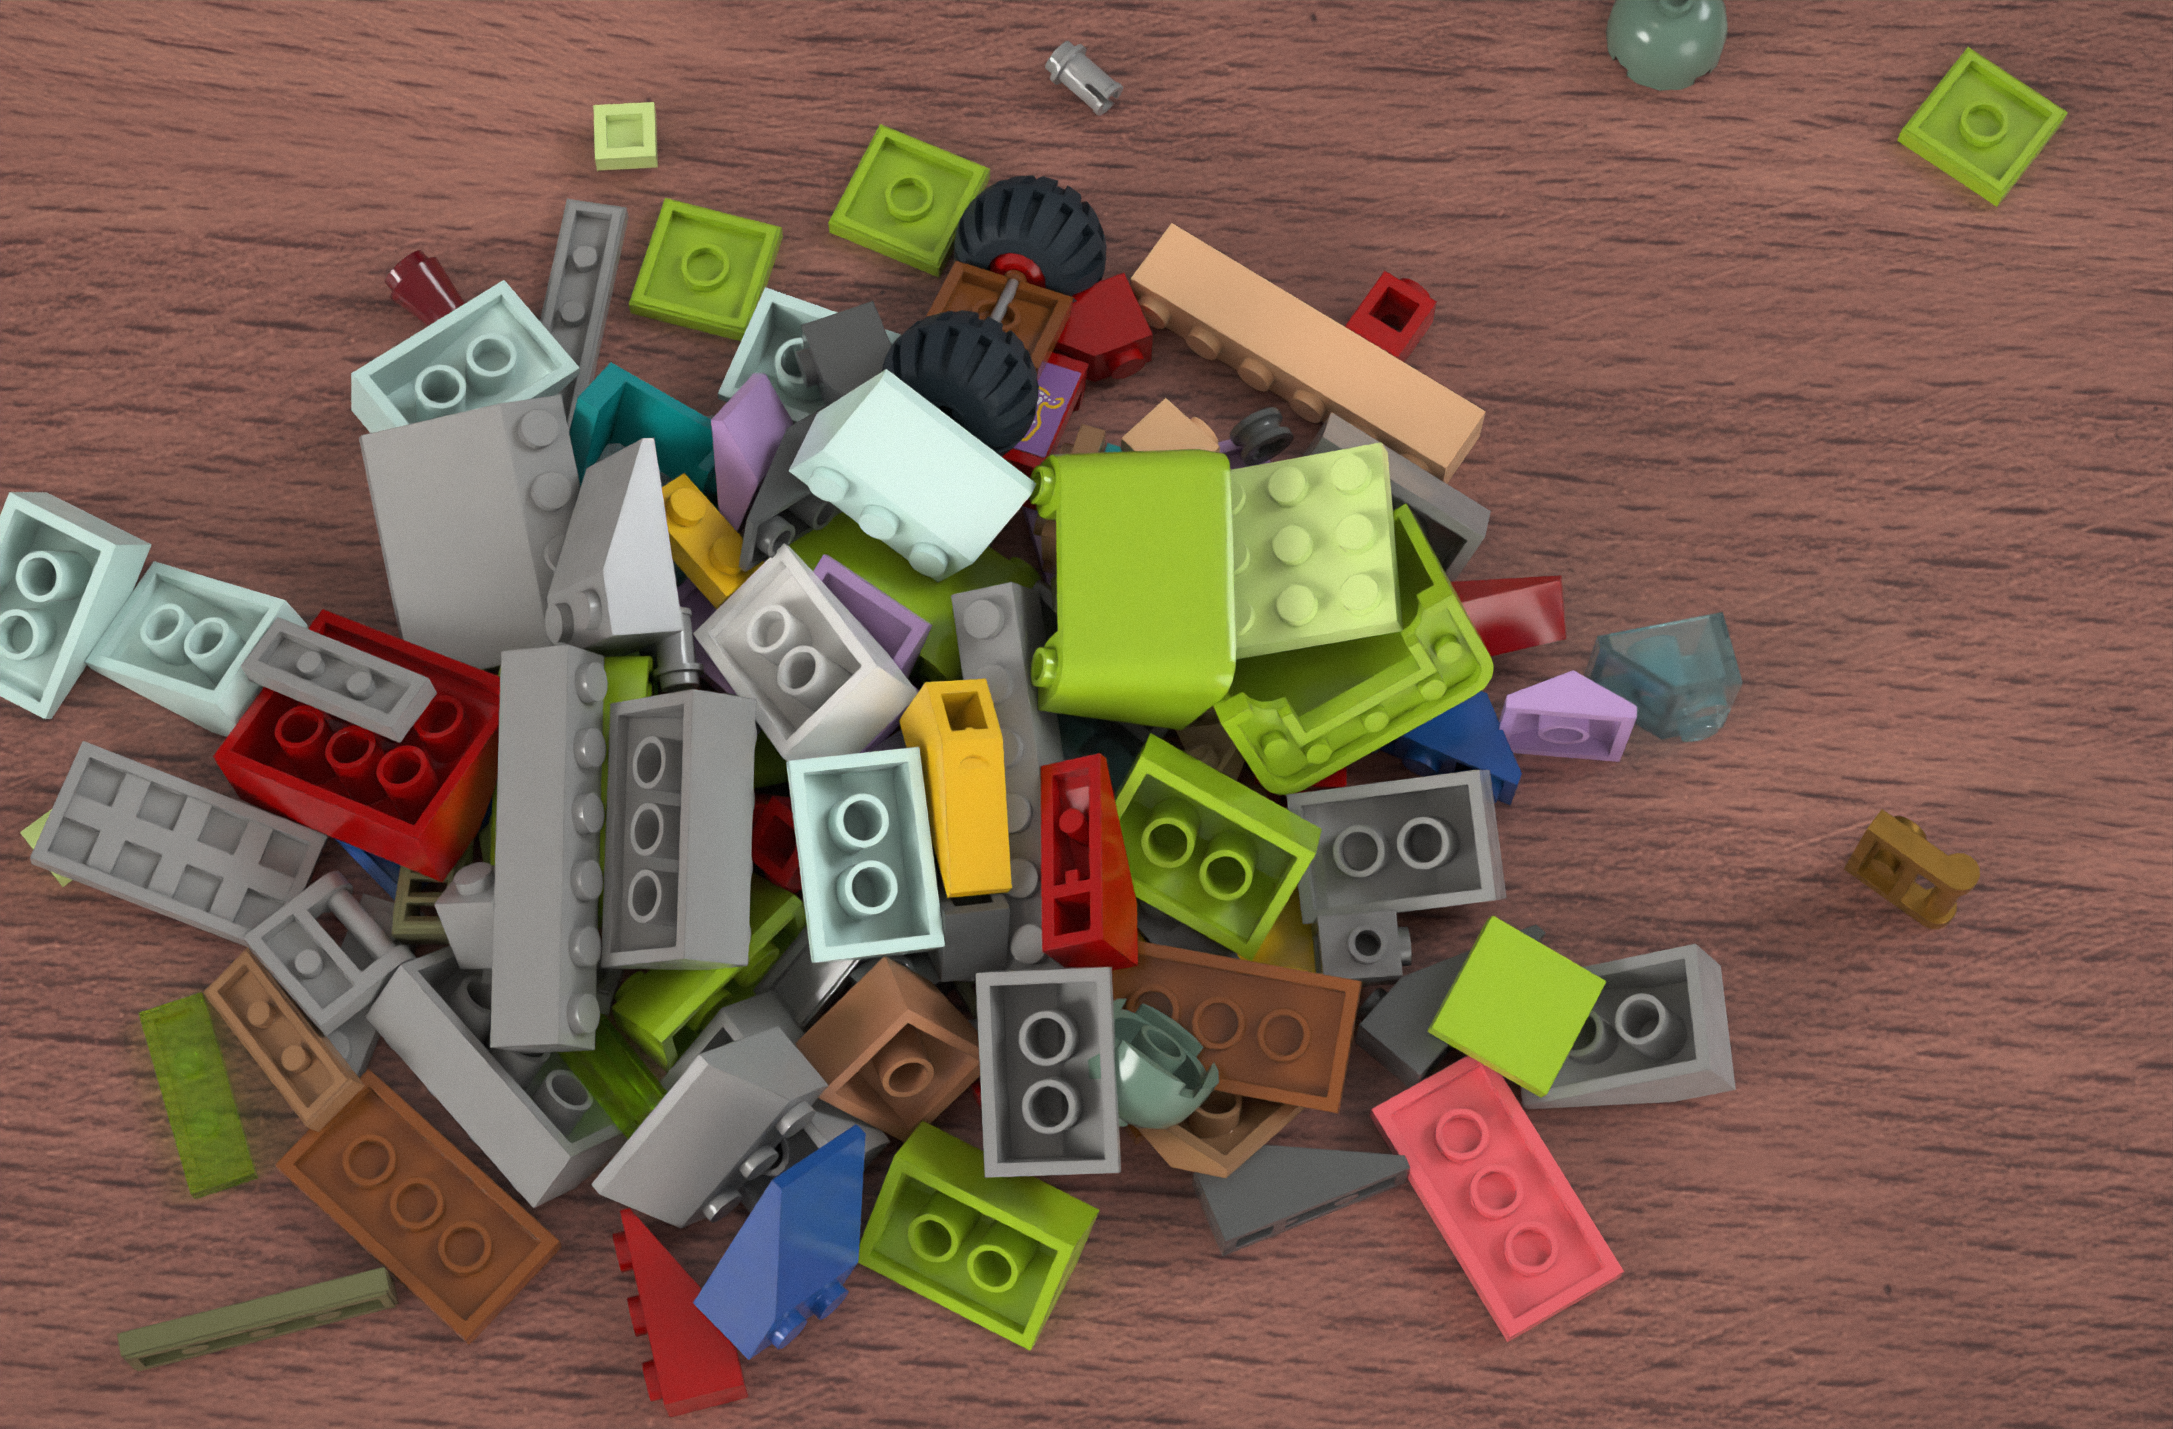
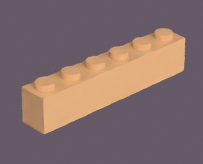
M1173 223L1170 224L1131 277V289L1148 325L1157 329L1166 327L1186 340L1188 346L1195 353L1208 360H1215L1217 358L1236 369L1240 378L1252 388L1263 392L1269 389L1289 402L1291 408L1299 416L1309 422L1319 423L1321 421L1325 423L1332 412L1446 484L1480 437L1486 411Z

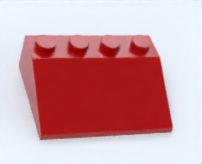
M322 609L309 626V630L428 677L437 694L399 743L264 687L218 748L213 758L241 800L443 883L479 832L497 783L500 677Z

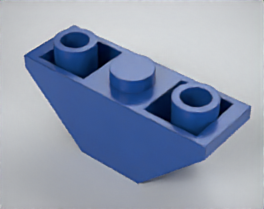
M1483 691L1371 752L1377 753L1380 750L1402 759L1403 765L1408 770L1422 777L1472 770H1490L1494 803L1498 800L1507 805H1511L1522 775L1504 731L1499 730L1500 722L1487 693Z

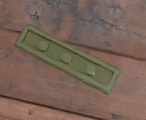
M381 1267L117 1333L121 1357L134 1370L139 1372L394 1308L399 1302L394 1280L386 1268Z

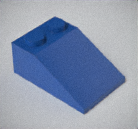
M857 1124L771 1180L693 1302L748 1360L771 1344L778 1350L784 1348L804 1329L808 1322L806 1319L814 1314L819 1320H823L844 1301L849 1293L843 1284L859 1261L866 1133Z

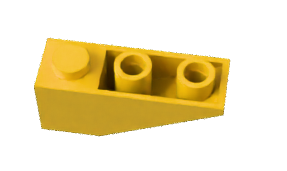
M985 678L925 682L899 719L906 748H920L931 840L947 898L1008 893L1012 888L1003 736L987 680Z

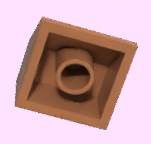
M884 956L795 1043L798 1050L828 1084V1087L818 1097L819 1099L903 1142H906L922 1121L928 1124L934 1121L980 1076L978 1031L930 980L887 956Z

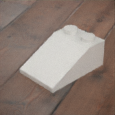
M785 543L777 550L773 558L770 557L693 633L739 697L756 699V722L782 758L787 761L860 753L918 694L883 647L792 548Z

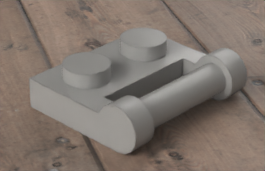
M339 871L329 872L319 878L243 937L251 952L325 1037L378 997L401 964L416 959L415 955L405 945L397 946L352 896L353 886ZM332 912L375 962L361 972L315 920L323 913Z

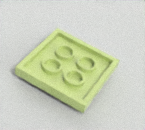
M1382 442L1231 470L1236 659L1403 631L1388 452Z

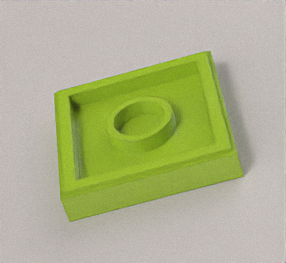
M1967 47L1901 130L1897 141L1998 207L2063 124L2068 112Z
M880 124L828 222L829 233L940 278L955 248V237L960 218L969 203L985 190L990 180V169Z
M665 198L629 301L630 313L741 341L765 287H767L783 239L782 227Z
M1492 915L1485 922L1427 1032L1542 1098L1548 1094L1607 981Z

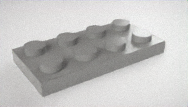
M83 741L30 856L31 864L248 947L243 939L246 934L308 888L327 844V835Z

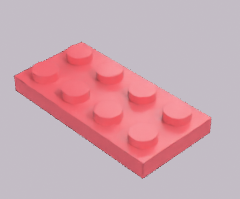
M1467 1055L1371 1109L1369 1116L1392 1154L1405 1155L1410 1166L1407 1179L1507 1342L1619 1279L1624 1273V1270L1501 1074Z

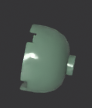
M1615 0L1606 26L1607 49L1613 61L1616 56L1620 64L1628 69L1626 76L1635 83L1656 90H1682L1694 85L1695 79L1705 75L1708 71L1710 74L1718 65L1728 35L1726 6L1723 0Z
M1118 998L1113 1001L1119 1126L1125 1127L1130 1124L1138 1128L1167 1129L1188 1118L1204 1103L1219 1083V1071L1214 1062L1207 1071L1205 1070L1202 1063L1196 1058L1204 1047L1175 1020L1143 1003L1135 1013L1124 1010L1122 1007L1127 999ZM1100 1053L1088 1059L1089 1079H1101Z

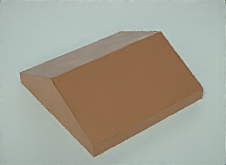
M1213 1090L1200 1107L1188 1118L1167 1129L1136 1128L1170 1167L1227 1178L1306 1107Z

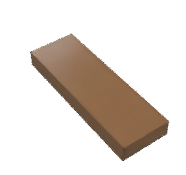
M248 947L203 992L307 1128L319 1132L365 1086L327 1036H324Z

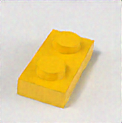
M683 473L662 487L672 559L711 604L718 609L765 562L762 561L746 572L738 567L743 538L690 478Z

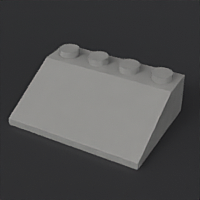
M561 395L499 403L361 435L359 442L400 639L489 673L499 672L501 651L554 646V643L548 638L545 628V614L548 608L547 596L581 488Z

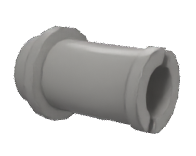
M1065 41L1052 53L1045 65V69L1051 73L1050 80L1055 85L1063 83L1091 107L1096 115L1101 116L1114 104L1109 98L1113 96L1118 99L1123 91V86L1119 82H1115L1085 56L1087 49L1082 44L1074 46L1070 41Z
M680 607L683 631L655 643L658 668L652 671L653 679L660 681L662 692L673 693L696 689L700 686L699 676L704 674L703 664L696 662L691 624L692 612L687 607Z

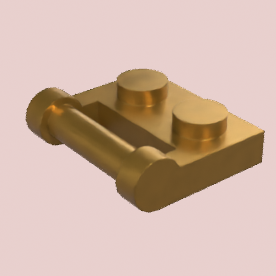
M1881 809L1866 829L1844 867L1845 871L1921 925L1937 930L1946 927L1951 922L1957 911L1956 901L1960 896L1966 895L1973 890L1980 878V868L1971 856L1965 853H1954L1948 856L1927 841L1925 832L1916 823L1903 816L1893 817L1883 809ZM1920 874L1933 883L1935 887L1926 890L1917 884L1915 880Z

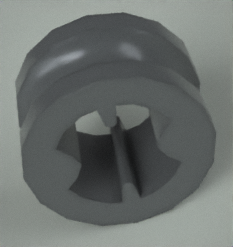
M1276 407L1265 408L1250 414L1234 426L1230 432V439L1233 444L1243 446L1240 457L1246 465H1256L1272 459L1283 452L1293 441L1294 435L1288 427L1280 426L1283 416Z

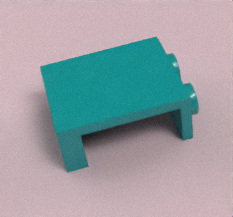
M610 362L578 396L569 430L580 487L586 468L642 438H654L661 486H665L685 473L719 511L711 419Z

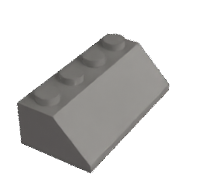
M690 689L610 704L601 968L712 970L748 966L749 943L751 940L749 924L750 887L753 873L751 857L752 820L755 807L753 787L754 754L757 740L755 725L756 699Z
M451 945L401 964L366 1014V1019L380 1033L388 1046L402 1058L424 1083L428 1091L439 1100L468 1133L470 1139L483 1150L505 1175L513 1188L533 1208L575 1189L615 1155L649 1116L591 1050L527 1054L491 1048L492 986L481 984L483 969H460Z

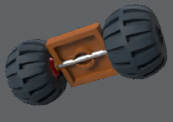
M1034 175L1016 176L998 181L982 191L969 203L960 218L956 231L954 265L925 319L917 321L895 340L885 357L882 371L885 369L890 371L1001 457L1024 438L1033 423L1037 410L1038 380L1070 317L1072 303L1077 301L1072 296L1101 281L1105 271L1107 246L1104 231L1099 223L1097 214L1087 201L1081 202V194L1068 185L1065 189L1057 186L1058 180L1045 176L1038 179Z

